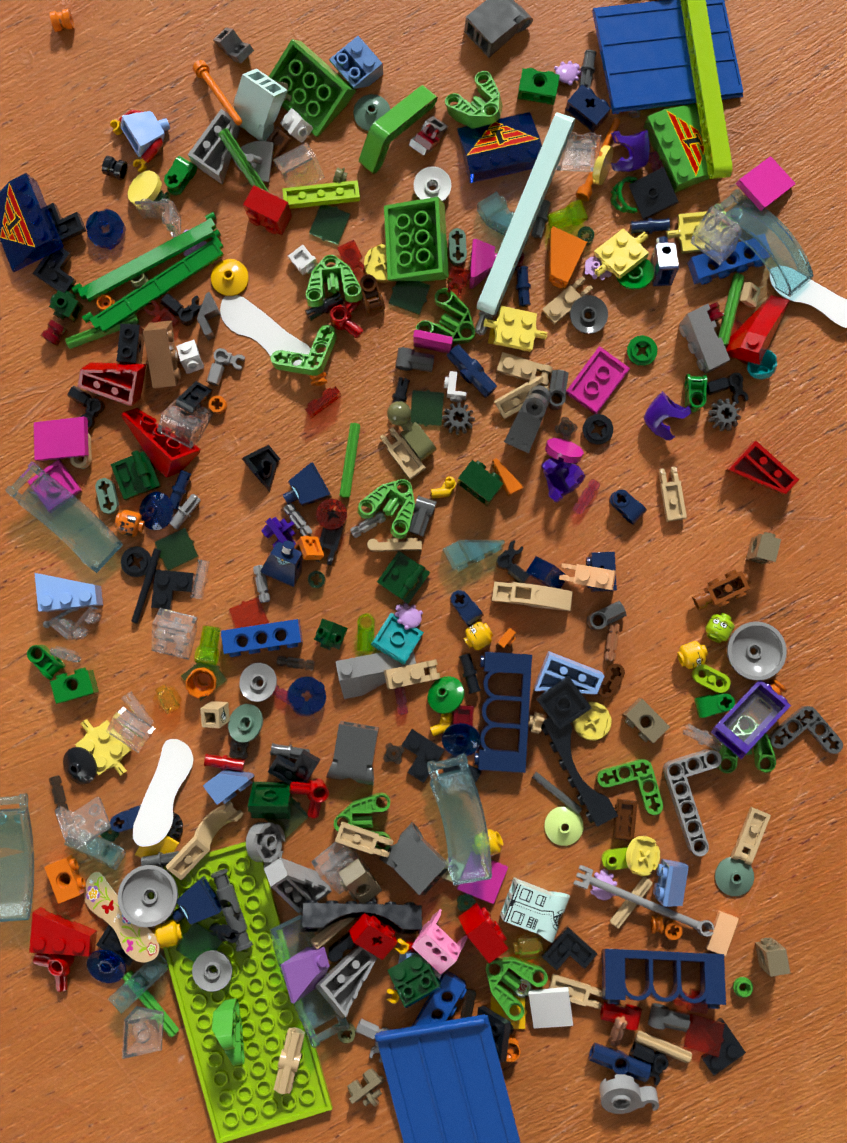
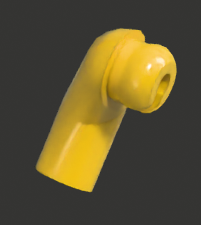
M447 477L441 488L431 489L432 499L450 496L456 487L455 479Z
M452 713L441 714L439 724L430 727L433 736L450 730L453 722Z

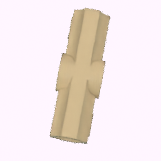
M300 1028L288 1029L284 1049H282L277 1067L279 1069L273 1089L280 1094H290L305 1036V1031Z

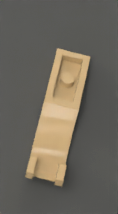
M231 801L211 811L199 824L194 837L166 865L167 870L182 880L210 851V844L215 834L227 823L237 822L244 813L241 810L237 811L232 807L234 804Z

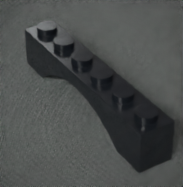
M545 717L541 729L545 736L549 735L552 741L549 743L554 753L558 752L561 758L558 762L563 771L567 770L570 776L567 780L572 789L576 787L579 793L576 797L581 806L585 805L588 811L585 815L590 824L594 823L598 827L617 817L618 815L610 799L589 787L575 767L571 754V724L559 731L550 717Z
M308 900L301 906L300 932H322L337 921L361 917L365 913L370 917L375 916L380 922L391 926L399 934H419L422 930V905H416L414 902H407L404 905H397L396 902H386L384 905L377 904L374 901L365 902V904L347 901L346 904H339L338 901L334 900L326 901V903Z

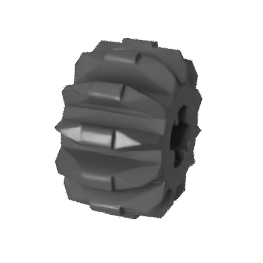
M719 399L717 404L713 403L711 405L712 410L708 411V414L713 416L708 419V422L714 421L715 424L712 427L716 428L719 426V431L721 432L725 428L727 431H730L732 426L736 427L738 425L737 420H740L742 416L737 413L741 409H735L736 402L730 404L729 399H726L724 402ZM722 412H725V416H728L726 419L724 418V415L721 414Z
M458 402L457 408H455L452 403L450 404L451 410L445 408L444 412L447 415L442 416V420L447 421L443 425L445 428L451 426L448 431L449 433H452L455 429L456 435H459L460 430L466 434V427L472 429L473 425L469 422H474L475 418L471 417L473 410L466 411L468 409L467 404L461 408V402ZM456 415L463 417L461 422L458 420L454 421Z

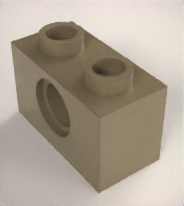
M768 532L752 537L746 560L763 565L776 562L781 539L775 538V534Z
M638 698L623 713L626 717L624 721L632 729L636 727L639 730V737L645 742L654 743L670 728L642 698ZM646 716L649 719V724L646 727H642L640 721Z
M356 859L338 872L342 878L340 884L346 892H349L354 901L358 899L362 904H365V902H368L382 891L374 876L359 859Z
M762 938L760 942H755L759 966L770 977L791 974L787 951L773 938Z

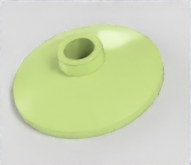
M567 806L554 808L545 819L544 828L546 835L557 845L568 846L575 843L583 832V820L580 814L575 813ZM563 824H568L567 830L561 829Z

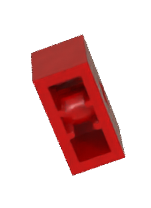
M365 913L349 930L353 943L381 960L398 943L395 931L391 926H385L375 916L370 917Z

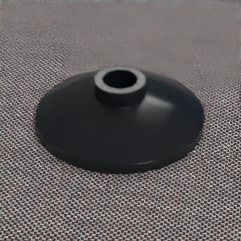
M73 747L65 753L63 766L71 780L79 784H88L94 780L97 775V763L88 750L82 747Z

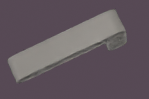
M705 749L670 760L663 766V773L686 845L696 856H704L709 850V845L687 777L717 768L721 764V755L711 749ZM713 754L714 761L708 764L707 756ZM694 759L696 766L693 769H689L688 762ZM676 765L677 773L670 775V767ZM682 784L683 792L677 794L675 789L677 785ZM688 803L690 808L686 813H683L681 808L683 804ZM695 822V829L689 832V823ZM697 841H701V848L694 850V844Z

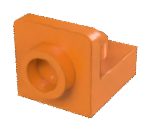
M300 536L294 546V549L302 552L304 560H321L324 557L318 537Z

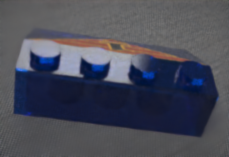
M530 112L500 118L492 124L474 129L468 126L457 128L470 183L533 169L542 147Z
M27 173L12 179L0 191V241L13 272L63 248L39 185Z

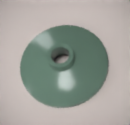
M365 95L354 106L353 115L355 122L363 130L369 131L373 123L390 110V106L379 95ZM374 108L375 111L370 112L369 109Z
M243 704L237 707L232 712L228 722V730L231 737L241 743L250 742L255 739L263 725L261 711L252 704Z
M727 857L716 867L715 881L723 893L730 896H741L752 887L754 872L751 865L745 864L743 860ZM736 874L739 875L738 881L733 880V877Z

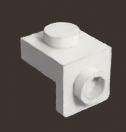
M293 108L289 110L280 122L289 134L301 143L304 142L313 130V127Z
M303 244L288 255L290 261L302 275L311 273L317 265L316 258L309 253Z
M195 340L176 346L180 361L187 374L204 368Z
M450 371L449 377H445L444 388H448L447 398H451L450 400L454 402H462V400H466L467 392L455 391L457 372Z

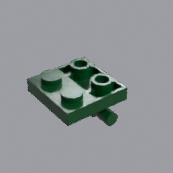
M138 450L131 453L132 456L110 464L124 500H129L162 487L153 463L145 451L140 453Z
M398 551L377 583L409 604L430 572Z
M419 953L412 955L387 970L405 1008L410 1007L441 988V982L436 977L431 965Z

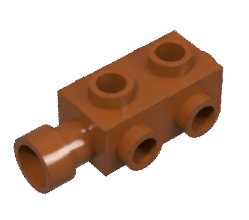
M736 570L724 574L726 578L720 581L716 578L708 582V587L703 588L705 593H699L692 597L694 605L699 611L706 608L707 604L710 603L712 606L718 604L719 607L730 603L729 599L734 596L738 599L747 595L746 590L750 589L749 584H751L749 576L746 573L743 574L742 571L736 572ZM732 581L736 583L735 588H732L730 585ZM714 590L719 592L717 597L713 593Z

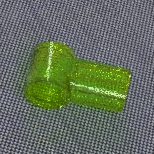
M581 200L573 201L566 208L552 212L547 216L550 228L554 226L558 229L571 224L576 226L588 220Z
M363 613L357 620V651H374L371 643L374 640L376 621L370 613ZM365 616L372 620V624L369 627H364L361 624V619Z
M203 625L200 645L197 646L194 656L196 663L214 666L217 664L219 658V649L217 647L221 628Z

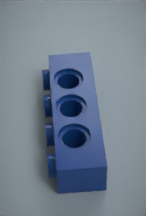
M763 234L691 257L687 264L694 285L698 283L704 285L717 277L723 279L736 271L737 273L745 272L751 266H755V268L761 267L766 264L771 254ZM744 253H748L751 259L746 258ZM726 258L731 259L733 264H728ZM708 264H712L715 270L709 269Z
M300 619L221 631L224 654H229L230 657L241 656L243 651H249V654L261 653L260 649L268 648V651L280 650L279 646L287 645V648L299 647L298 643L303 642ZM280 630L286 632L287 636L284 641H279L277 638V633ZM261 633H265L267 636V641L264 644H260L258 641V636ZM242 636L248 639V644L245 647L239 645V639Z
M448 970L442 973L440 977L441 988L429 995L412 1026L446 1021L448 1016L452 1017L457 1008L456 1002L458 999H462L467 991L465 980ZM445 992H450L452 994V997L450 999H444L442 998V994ZM438 1009L442 1014L436 1017L432 1015V1011Z

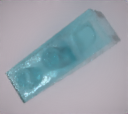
M497 191L477 204V212L485 224L504 236L514 215V212H510L507 208L508 204L505 198L500 196Z
M459 540L443 548L442 551L452 570L457 569L459 572L469 567L467 563L473 560L477 563L486 558L484 554L490 551L494 554L502 550V545L505 542L504 540Z
M77 827L72 829L64 845L114 870H117L126 854L124 848Z
M158 953L155 959L143 963L108 1000L122 1014L168 970L167 961Z

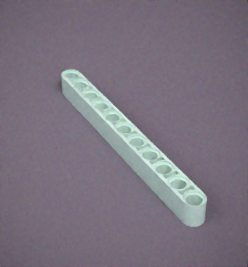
M556 112L478 300V310L494 316L498 312L575 124V118Z

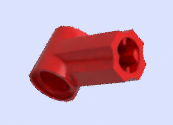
M603 1001L600 1019L615 1023L617 1017L624 1016L628 1022L626 1029L637 1031L642 1009L630 1004L623 1006L608 1004V1002Z

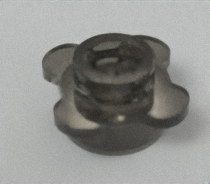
M563 417L561 423L556 425L554 430L556 433H560L563 439L568 440L571 438V434L577 430V425L573 424L568 417Z
M234 739L231 740L229 756L231 758L241 757L246 759L248 757L247 747L249 742L241 743Z
M388 743L385 746L386 754L383 756L384 761L400 764L404 747Z

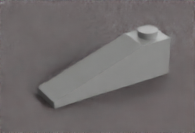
M414 650L404 665L383 652L336 661L344 699L365 695L386 683L384 670L416 664Z

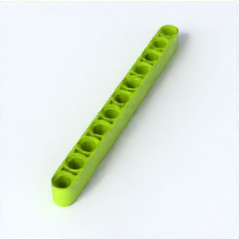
M680 0L708 176L710 179L728 178L732 175L733 167L706 0Z

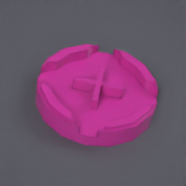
M561 438L549 439L545 447L546 452L551 457L558 460L559 457L563 458L566 463H578L584 454L578 445Z

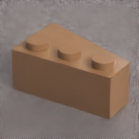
M172 321L149 323L143 330L152 386L153 388L176 386L179 380H181L180 369L177 368L178 355L175 349Z

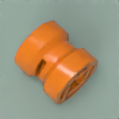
M69 8L63 9L62 12L53 11L49 13L55 32L62 31L64 28L68 30L74 29V21Z
M509 1036L506 1061L514 1062L519 1058L521 1051L518 1040L514 1036Z

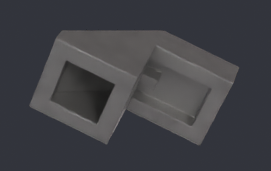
M226 27L213 39L233 61L242 63L254 51L251 45L242 42L231 28Z
M432 116L425 121L421 131L426 125L430 124L429 132L433 134L435 130H439L437 138L440 139L448 126ZM415 137L411 139L409 146L422 155L430 152L414 141Z
M210 292L206 293L197 317L208 341L215 338L208 320L221 314Z

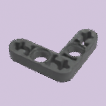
M810 706L800 707L768 736L772 747L782 749L807 729L826 752L837 754L843 748L842 740L821 715ZM804 711H810V719L804 718L801 722L796 719V717L802 719L805 716ZM790 722L797 724V730L794 733L788 730ZM819 724H822L825 728L822 735H818L815 732V728ZM784 732H785L787 735H789V737L783 736V737L780 739L781 744H779V743H774L775 740H776V739H775V736H779V737H780V736H782V735L784 734ZM828 737L829 740L836 741L834 744L836 748H829L831 744L824 738Z

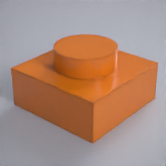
M508 628L497 644L502 648L506 645L510 647L516 639L514 637L516 632Z

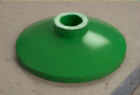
M645 259L621 279L617 278V281L627 289L636 290L644 288L654 278V266L648 259Z
M451 676L437 679L428 691L430 707L440 714H448L455 711L464 699L462 683Z

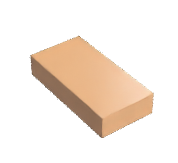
M718 910L713 924L714 930H711L713 934L709 936L705 948L726 956L739 919Z

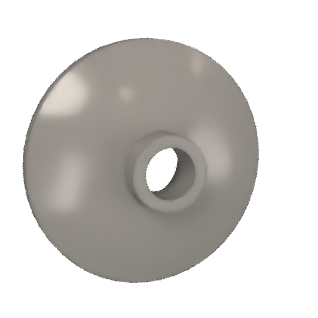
M264 663L249 665L241 674L240 690L247 699L254 702L268 699L272 696L277 686V677L274 670ZM263 680V685L259 687L258 682Z
M215 950L202 953L193 964V979L205 991L214 992L221 990L229 983L232 976V965L229 958L222 952ZM215 966L217 968V971L212 972L210 970V967Z

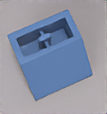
M359 36L329 59L353 89L370 86L383 75V63Z
M225 769V771L223 770L204 784L203 787L217 805L220 802L226 804L237 795L235 792L237 789L241 792L253 783L250 779L254 777V774Z
M661 859V864H658L656 874L659 877L658 883L654 885L653 894L663 906H683L689 868L687 864Z

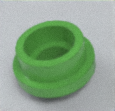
M739 977L733 983V990L737 996L745 998L753 992V984L748 978ZM741 984H745L743 990L739 988Z

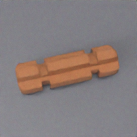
M618 623L608 625L609 633H607L605 660L614 661L616 658L617 632H619L620 627Z
M624 1016L617 1017L612 1028L609 1041L613 1047L614 1045H620L628 1022Z

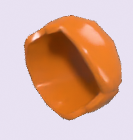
M204 667L197 668L188 675L185 688L195 698L199 699L203 696H209L216 688L217 678L213 671Z

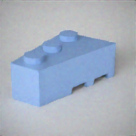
M34 573L39 612L103 605L101 586Z
M548 651L535 682L534 690L547 691L566 676H569L581 693L597 694L604 674L599 670Z

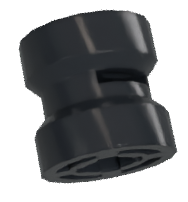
M107 155L102 164V173L108 176L113 175L116 179L123 180L127 173V162L123 160L117 161L114 157Z

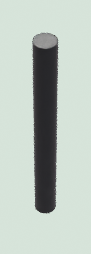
M154 548L131 620L133 623L139 624L162 551L160 549Z

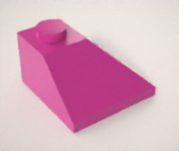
M473 239L469 289L475 288L490 274L498 254L495 253V246L478 239Z

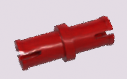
M206 754L204 759V766L221 768L222 771L228 769L243 772L245 760L228 758L227 755L221 757Z

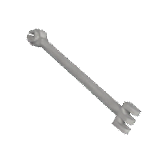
M579 865L578 869L585 872V875L577 873L576 877L583 881L575 880L574 885L583 889H588L589 884L693 927L703 937L713 934L710 931H702V925L707 930H714V925L711 921L694 920L592 877V869Z

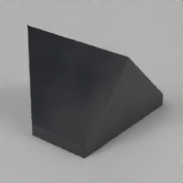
M268 444L244 456L242 460L270 492L280 458Z

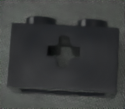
M120 324L117 351L118 363L142 364L144 329L140 325Z

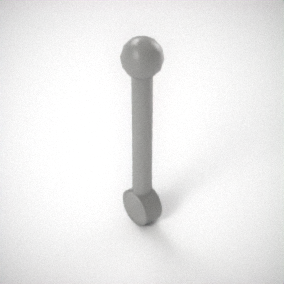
M79 608L68 609L50 621H44L43 626L49 628L52 623L72 611H78Z

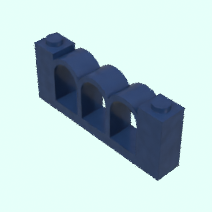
M484 652V656L481 655L480 667H484L483 671H487L483 679V689L490 697L483 702L481 713L488 724L480 732V743L484 749L479 748L478 753H475L474 765H478V770L526 773L532 655ZM498 672L522 674L521 695H495L488 689V679L491 675ZM494 700L520 701L519 724L489 720L486 715L488 704ZM495 727L518 729L517 751L489 748L484 740L486 732Z
M602 949V999H607L608 1004H620V1000H626V998L639 1001L646 999L649 995L659 1002L673 1001L678 997L686 1003L701 1002V1004H707L709 1009H720V1005H726L724 954ZM625 959L645 960L646 985L645 990L639 996L632 995L626 988ZM653 960L673 961V990L667 997H661L654 990ZM681 961L700 962L701 989L698 996L694 999L687 997L682 991Z

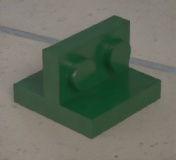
M253 782L248 802V812H251V818L290 819V785L285 782Z

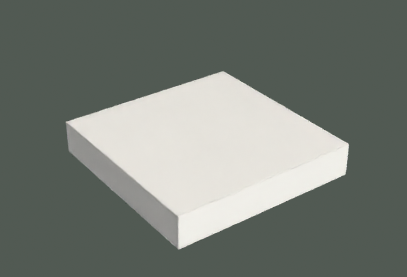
M568 987L529 990L534 1028L573 1026Z

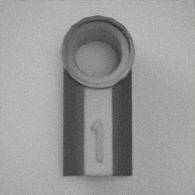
M400 347L398 348L395 368L404 371L414 369L432 372L435 355L419 353L410 348Z
M552 370L549 387L550 396H558L561 400V403L555 404L550 398L548 407L552 410L560 409L566 400L565 394L569 372L564 370Z
M418 495L408 532L424 536L429 518L432 517L436 501Z
M617 601L588 615L587 625L593 630L602 629L627 616L626 610L621 602ZM594 616H598L601 619L599 626L593 624Z
M652 1003L648 1025L657 1029H665L666 1027L687 1032L690 1025L689 1013L669 1009L662 1004Z

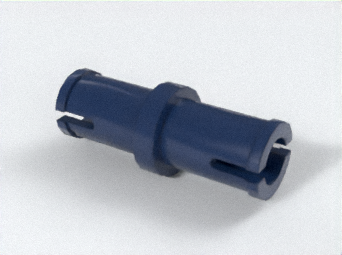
M648 218L647 221H631V234L643 232L652 234L655 231H670V219L652 220V218Z
M521 266V269L517 267L516 290H518V306H530L529 289H531V284L528 278V267Z
M180 470L175 486L173 485L171 488L173 491L167 506L179 510L178 507L183 495L187 493L186 487L192 476L191 473Z

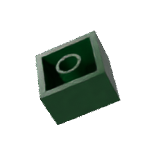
M472 460L458 477L457 484L485 506H488L503 485L501 482L502 478L494 472L490 474L485 470L487 467L477 460L475 462Z

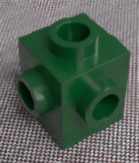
M59 290L51 297L49 305L54 311L53 315L61 320L67 318L74 323L84 307L76 300L75 295L68 291L63 293Z
M322 618L314 640L321 643L320 647L330 651L332 647L340 649L348 628Z

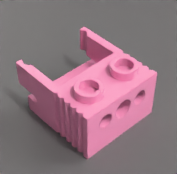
M441 909L432 916L430 921L424 924L412 945L440 974L444 973L457 961L468 938L465 935L456 944L436 924L441 916Z

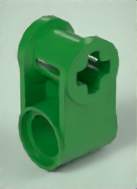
M181 156L174 160L173 165L164 177V182L171 195L178 196L184 191L189 181L196 174L197 166Z
M686 374L684 382L685 407L689 406L691 412H697L706 403L707 375L700 377ZM692 398H696L699 401V405L693 404Z
M34 645L27 650L28 659L49 680H52L54 678L53 675L65 667L64 662L45 645ZM38 648L42 651L40 659L35 656V651Z
M725 693L706 695L694 699L699 718L730 711L735 705L734 698L730 694ZM723 698L728 700L725 706L720 704Z

